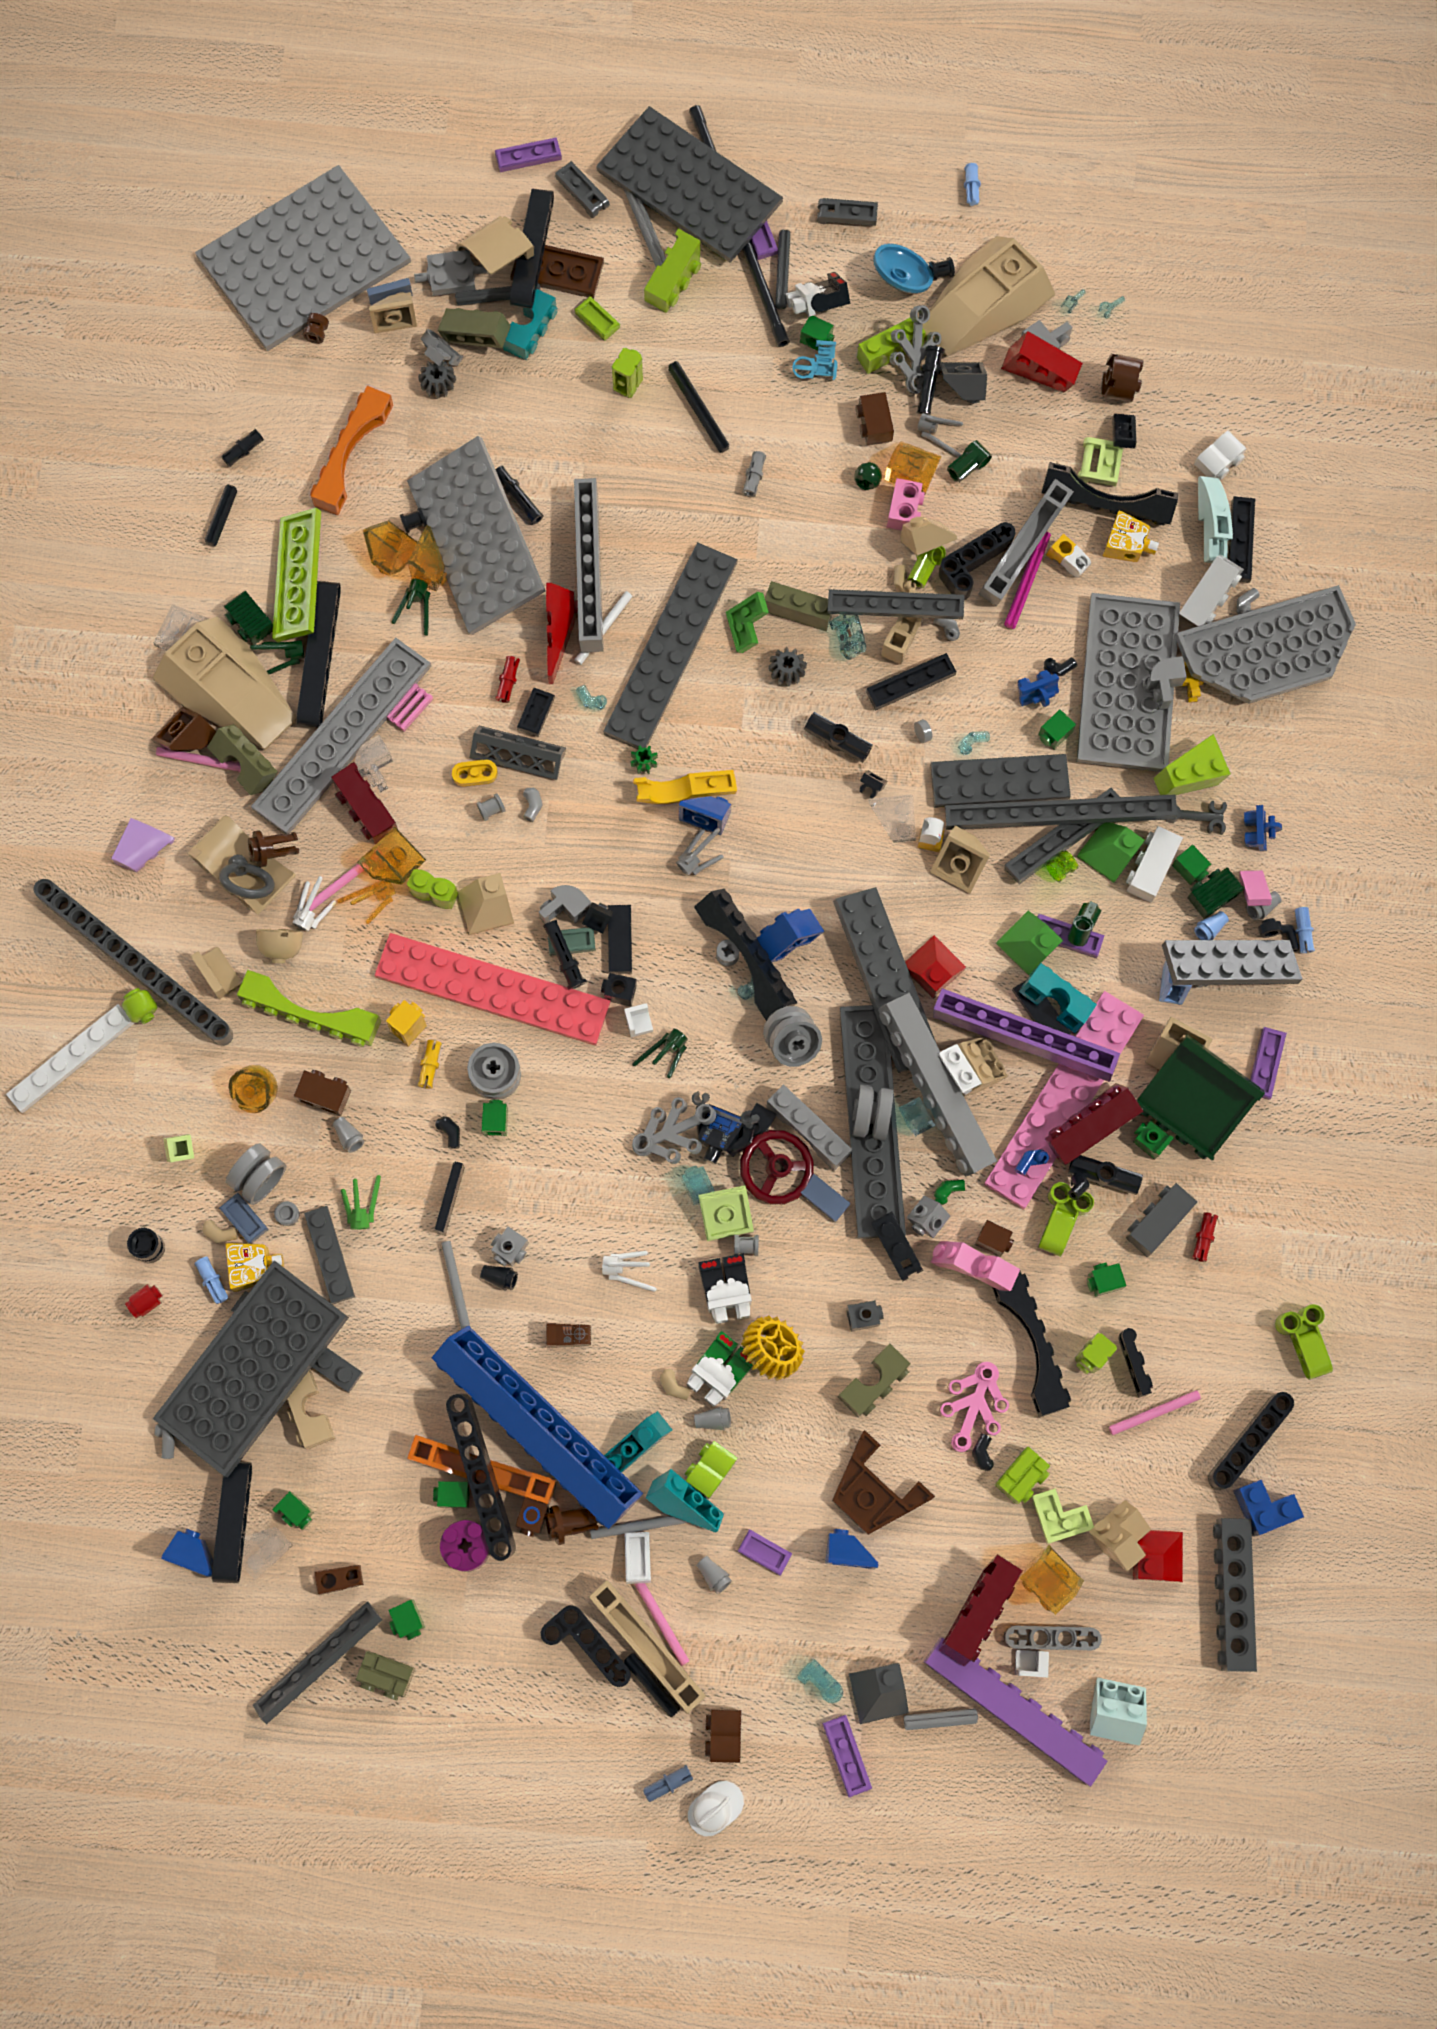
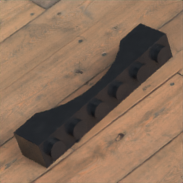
M1049 462L1042 488V493L1045 494L1056 479L1074 491L1067 501L1071 504L1084 503L1088 504V507L1100 510L1104 508L1116 515L1118 511H1122L1138 520H1144V518L1153 520L1152 522L1157 525H1171L1178 502V493L1160 488L1137 495L1119 496L1108 494L1086 484L1070 466Z
M725 888L711 891L694 906L706 926L724 934L742 953L753 980L754 1003L766 1021L776 1010L797 1004L793 992L783 981L780 972L769 959L768 953L760 945L756 934L750 929L743 914L737 909L731 895Z
M1019 1271L1011 1291L998 1290L994 1287L992 1289L997 1303L1019 1320L1032 1342L1036 1357V1376L1031 1398L1038 1417L1041 1418L1069 1408L1071 1398L1067 1388L1063 1389L1060 1379L1063 1377L1060 1367L1054 1365L1052 1345L1050 1342L1046 1343L1043 1334L1046 1333L1042 1319L1038 1320L1035 1312L1038 1309L1033 1296H1029L1027 1276Z

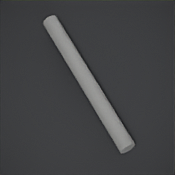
M445 1241L441 1245L460 1326L463 1329L468 1325L470 1326L451 1241Z
M673 1516L614 1525L609 1529L606 1527L599 1528V1530L590 1529L591 1539L689 1522Z

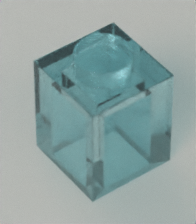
M920 1097L899 1107L908 1128L915 1136L936 1126L928 1108Z
M693 1166L684 1171L685 1174L682 1175V1182L693 1205L700 1203L698 1195L715 1192L703 1166L700 1168Z

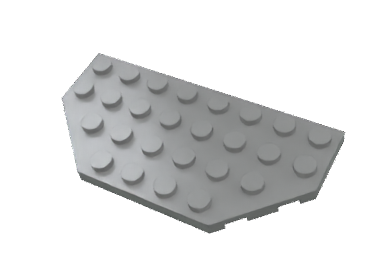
M1338 585L1181 631L1175 635V639L1192 677L1250 704L1330 680L1356 623Z

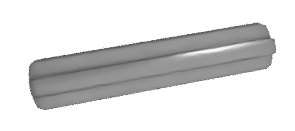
M974 1708L904 1716L905 1730L968 1725L978 1722V1714Z

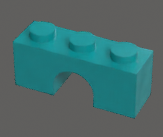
M537 289L533 308H523L524 316L532 319V321L527 325H519L512 321L503 350L524 360H527L530 354H534L540 336L543 337L546 334L550 319L553 320L557 315L556 298Z
M1042 963L1031 972L1019 990L1021 994L1036 1005L1045 997L1055 999L1061 1009L1056 1020L1073 1033H1076L1085 1024L1097 1005L1087 995L1082 994L1068 981L1063 980L1051 968L1046 967Z

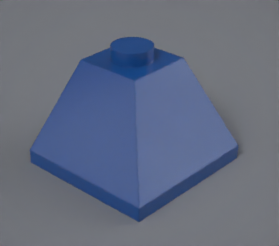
M708 796L680 801V821L704 828L710 832L719 828L720 832L718 835H722L731 813V804L728 800L722 797L714 798Z
M186 1529L185 1533L177 1531L161 1559L212 1577L213 1558L206 1541L199 1538L200 1533L190 1529Z
M834 1529V1533L828 1534L825 1564L867 1569L878 1568L877 1560L855 1536L848 1535L849 1530Z

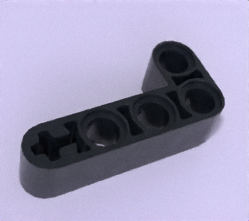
M1008 522L1000 523L942 559L939 577L951 594L964 595V600L970 596L973 578L969 572L1010 547L1015 536V528L1012 524ZM982 545H987L991 549H984ZM969 556L973 560H965L963 557ZM951 567L954 571L949 572L945 568ZM959 584H963V585H965L967 588H966V589H961V588L958 587V585H959Z
M573 1605L566 1606L542 1627L541 1638L548 1645H556L571 1634L613 1686L623 1687L630 1681L631 1672L578 1607ZM571 1609L578 1613V1620L574 1624H568L564 1617L565 1613ZM550 1626H555L559 1630V1637L555 1641H549L546 1638L545 1633ZM585 1629H591L594 1633V1640L590 1644H585L581 1640V1632ZM601 1648H605L610 1652L611 1657L607 1663H600L597 1660L596 1655ZM615 1658L619 1663L614 1666L619 1671L622 1669L626 1671L624 1675L626 1680L624 1682L621 1680L614 1681V1671L610 1669L607 1673L604 1669L611 1665Z

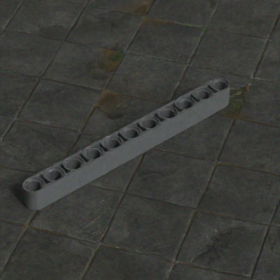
M40 879L35 883L34 893L44 905L203 1034L220 1046L228 1045L232 1041L233 1031L223 1019L49 879ZM51 888V892L48 895L42 896L45 889ZM69 902L67 908L59 910L62 903ZM86 916L83 923L77 924L79 917ZM103 930V934L100 937L94 938L96 931ZM115 944H121L118 951L111 952V948ZM132 958H138V962L134 966H128ZM156 972L152 980H146L148 973ZM167 986H173L170 994H163V990ZM190 1000L191 1004L185 1009L180 1008L183 1001ZM208 1014L207 1021L204 1023L198 1022L201 1015ZM219 1029H226L224 1036L216 1037V1032Z

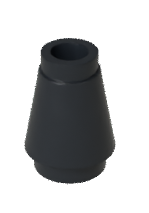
M484 1265L480 1278L504 1291L507 1289L513 1290L518 1279V1272L513 1271V1268Z

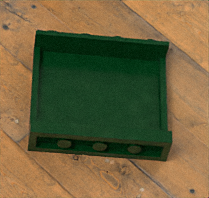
M1186 1034L1137 1098V1102L1143 1110L1142 1115L1147 1118L1151 1115L1157 1120L1156 1124L1166 1132L1170 1129L1176 1134L1175 1138L1185 1146L1189 1143L1196 1148L1194 1152L1204 1160L1208 1157L1213 1161L1214 1155L1257 1100L1260 1101L1265 1091Z

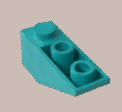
M657 1411L644 1419L604 1456L617 1469L624 1472L673 1429Z
M672 1469L652 1481L646 1496L647 1500L667 1515L715 1533L719 1530L724 1513Z

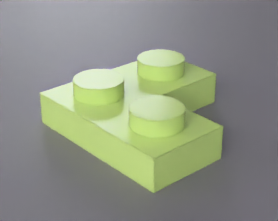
M1056 1488L1031 1496L1047 1544L1090 1531L1094 1528L1087 1505L1063 1512Z

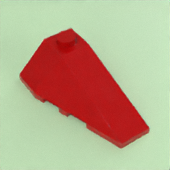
M546 583L548 622L547 670L549 684H554L575 624V614L578 613V600H575L574 591L553 583Z

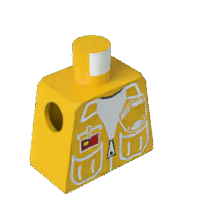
M1118 511L1103 557L1138 562L1142 551L1155 555L1159 542L1147 539L1150 530L1149 525L1122 511Z
M226 1244L229 1285L233 1292L254 1287L273 1261L278 1262L284 1267L283 1255H269V1249L264 1244Z

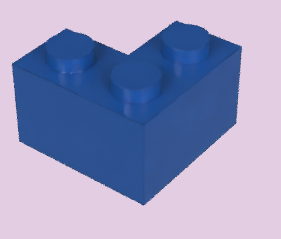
M796 909L789 914L783 912L774 919L776 921L774 924L768 925L760 931L761 935L757 937V940L768 953L771 962H776L785 958L796 947L810 944L824 930L811 909L802 911Z
M1262 1480L1233 1490L1245 1519H1251L1253 1537L1304 1518L1295 1494L1287 1495L1271 1502Z

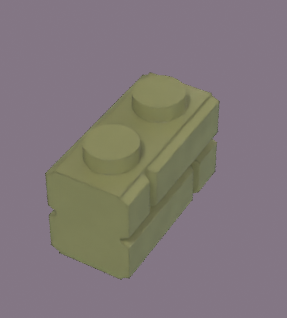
M366 1651L356 1681L361 1682L360 1687L365 1690L374 1692L375 1688L385 1691L383 1696L397 1701L398 1697L404 1698L406 1696L415 1668L371 1651Z

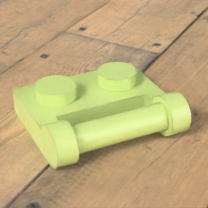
M1093 437L1085 438L1081 471L1078 472V476L1085 483L1094 482L1116 486L1123 448L1113 447V441ZM1093 449H1100L1096 472H1091Z

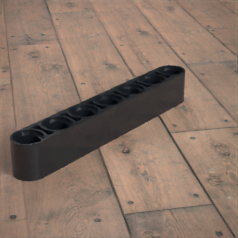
M534 188L531 190L523 233L534 246V256L528 260L524 255L517 258L510 293V306L533 308L553 209L554 191Z
M317 581L314 633L308 634L297 710V726L318 728L323 723L341 596V585L338 582Z
M464 1393L454 1394L448 1398L446 1403L448 1416L489 1552L495 1560L504 1561L513 1556L516 1550V1543L472 1399ZM458 1398H461L465 1405L461 1412L457 1411L454 1406ZM464 1422H468L472 1427L469 1435H465L462 1432L461 1427ZM472 1445L479 1450L477 1459H472L469 1455V1448ZM479 1469L483 1470L486 1474L484 1483H480L476 1479V1472ZM486 1493L493 1497L494 1502L491 1507L486 1506L483 1502V1497ZM492 1518H497L500 1521L501 1527L499 1531L491 1528L490 1522ZM499 1542L507 1544L508 1553L506 1555L499 1553L497 1548Z

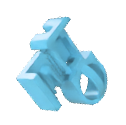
M816 340V346H818V354H815L816 361L815 358L800 356L793 362L792 370L798 378H813L814 375L833 376L832 380H834L837 375V361L834 360V363H832V358H835L836 342ZM805 359L811 363V366L795 364L797 361ZM795 369L811 371L809 374L799 375Z

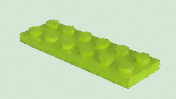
M317 508L280 518L272 639L277 642L314 633L321 511Z

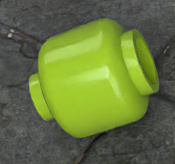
M136 988L123 997L122 1008L131 1022L146 1024L155 1018L153 1014L158 1007L147 990Z

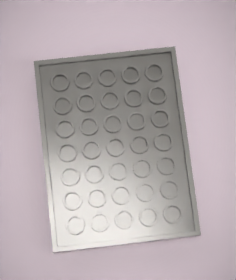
M339 165L195 252L198 260L267 351L303 330L308 325L307 318L310 313H318L325 316L411 263L410 256Z

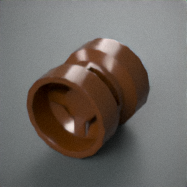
M310 313L307 318L308 325L304 328L302 336L311 343L321 344L324 341V331L328 328L329 320L321 314Z

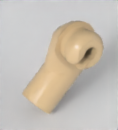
M904 565L894 566V586L901 592L909 593L910 589L916 590V583L905 579Z
M213 1220L205 1221L203 1224V1234L215 1243L238 1239L235 1227L221 1230Z
M665 1369L660 1376V1382L668 1395L688 1400L690 1388L678 1385L675 1379V1372L672 1369Z

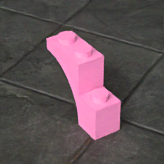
M940 1241L933 1250V1258L931 1260V1263L938 1267L961 1272L1003 1291H1011L1020 1271L1019 1268L1000 1257L984 1255L963 1242Z

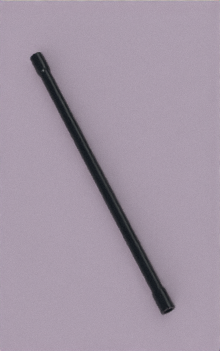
M692 106L689 112L701 141L716 151L701 106ZM749 241L742 250L770 321L777 346L784 347L790 341L778 315L752 243Z

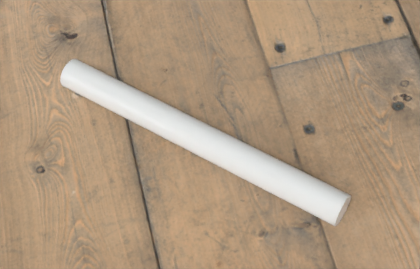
M624 592L603 620V635L632 598L629 592ZM580 651L574 661L578 665H582L591 652L581 653Z

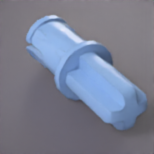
M968 163L965 165L966 181L964 182V188L966 189L967 203L970 206L979 204V187L981 182L978 180V165L976 163Z
M1296 908L1297 929L1295 933L1298 934L1300 953H1307V950L1309 953L1314 952L1315 948L1312 937L1314 928L1311 927L1309 908Z
M203 1257L197 1260L194 1265L203 1279V1286L207 1287L214 1302L219 1304L227 1300L228 1295L219 1280L221 1276L216 1274L209 1258Z

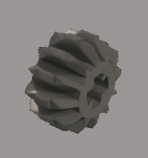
M428 361L427 367H421V374H419L418 379L421 383V389L427 391L429 397L435 393V396L439 398L442 393L447 396V390L453 391L456 376L454 375V369L452 366L448 367L446 361L440 366L436 363L431 364Z
M787 646L784 648V653L777 650L776 656H771L770 662L772 664L768 668L772 672V679L779 678V685L783 681H787V685L790 686L792 680L798 684L800 682L799 677H804L806 673L804 669L807 668V663L803 661L804 655H797L796 648L789 652Z

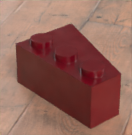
M355 762L331 776L337 791L334 794L341 805L346 804L350 809L347 813L353 822L361 824L363 828L360 831L367 841L372 839L374 844L377 845L398 830L396 822L381 800L374 794L368 781L363 779Z

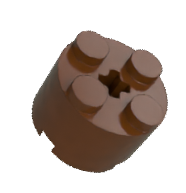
M1110 354L1106 362L1109 368L1107 372H1103L1101 383L1103 398L1132 402L1135 392L1139 393L1142 380L1139 379V373H1141L1143 368V359Z

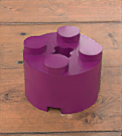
M462 1520L451 1524L443 1532L440 1540V1552L443 1560L450 1567L462 1572H471L481 1568L486 1563L490 1552L481 1525L473 1521ZM465 1539L467 1542L472 1543V1547L468 1548L467 1553L460 1549V1545L464 1543L463 1540Z

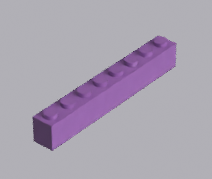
M943 988L934 1007L933 1018L1108 1082L1111 1081L1119 1060V1052Z
M939 1638L923 1663L1084 1784L1092 1786L1108 1762L1102 1757L1104 1755L1102 1750L1093 1744L1088 1747L1082 1742L1083 1736L1073 1729H1070L1068 1732L1061 1726L1063 1722L1052 1713L1047 1716L1040 1711L1042 1706L1035 1700L1029 1698L1027 1701L1020 1696L1022 1691L1010 1682L1008 1685H1005L999 1680L1001 1677L999 1673L990 1667L985 1670L979 1665L981 1662L979 1658L975 1662L970 1661L964 1667L939 1651L944 1641V1638Z

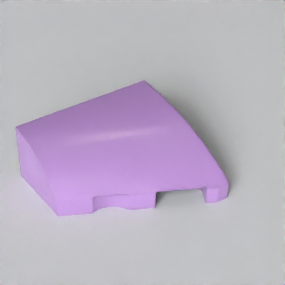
M131 818L111 859L116 865L138 872L145 866L148 860L154 859L159 855L158 852L167 844L171 845L175 839L152 826Z

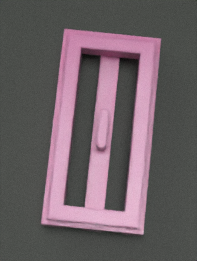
M415 683L390 712L387 719L405 732L433 700V696L427 694L423 688H419V685ZM417 692V695L409 702V704L401 711V713L396 718H394ZM422 697H424L425 699H424V700L418 705V707L410 714V716L401 724L400 721L407 715V713H409V712L412 710V708L415 706V704H416Z

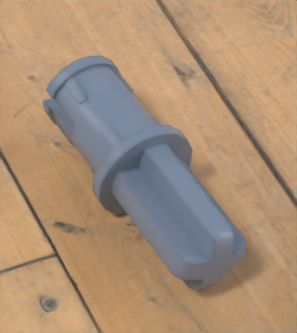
M687 1765L667 1776L664 1774V1778L645 1787L643 1792L647 1800L652 1802L670 1791L674 1793V1789L692 1781L693 1777Z

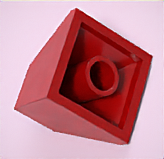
M935 935L905 961L910 976L933 999L941 992L942 988L945 989L967 968Z
M1150 1530L1137 1542L1146 1556L1133 1566V1580L1183 1582V1532Z

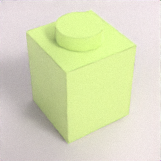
M186 1134L163 1138L167 1162L194 1158L191 1135Z

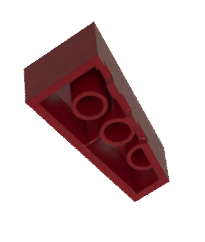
M1115 1083L1081 1111L1072 1115L1062 1126L1053 1128L1045 1140L1062 1164L1067 1165L1142 1113L1143 1110L1129 1088Z
M997 1554L984 1567L939 1651L964 1667L970 1661L975 1662L982 1650L979 1648L982 1640L986 1641L993 1630L991 1625L1002 1614L1004 1610L1002 1606L1006 1599L1008 1600L1014 1592V1585L1023 1570Z

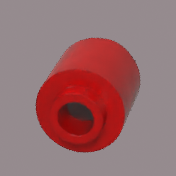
M147 1284L131 1295L125 1305L137 1319L140 1316L144 1317L162 1303L160 1298L163 1295L155 1285L150 1287Z

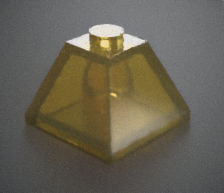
M900 441L888 463L885 480L895 484L897 478L923 483L921 492H925L926 495L941 456Z
M389 520L364 528L363 531L371 563L382 574L388 576L401 572L422 548L419 542Z
M426 525L408 561L411 579H421L428 584L427 588L437 592L439 586L445 583L447 573L444 572V563L431 527Z
M394 826L357 863L373 879L402 885L411 876L412 871L418 869L426 859Z

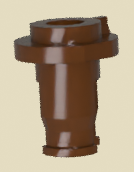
M260 830L253 831L252 837L248 838L250 862H257V865L261 868L267 866V859L284 857L292 853L295 855L299 854V848H296V846L273 848V844L297 841V834L291 832L288 835L277 834L263 837Z
M558 1505L550 1506V1513L545 1514L549 1539L555 1540L557 1545L565 1544V1536L584 1533L590 1529L599 1530L595 1516L588 1509L579 1508L560 1512Z

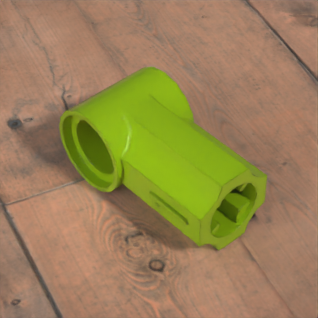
M943 546L918 556L916 555L917 561L907 580L914 581L916 586L924 588L935 565H940L942 559L946 557V551Z

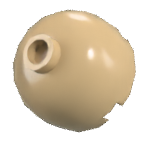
M271 928L256 929L257 948L264 957L271 958V963H285L286 959L293 958L299 953L302 946L303 931L293 929L271 930Z

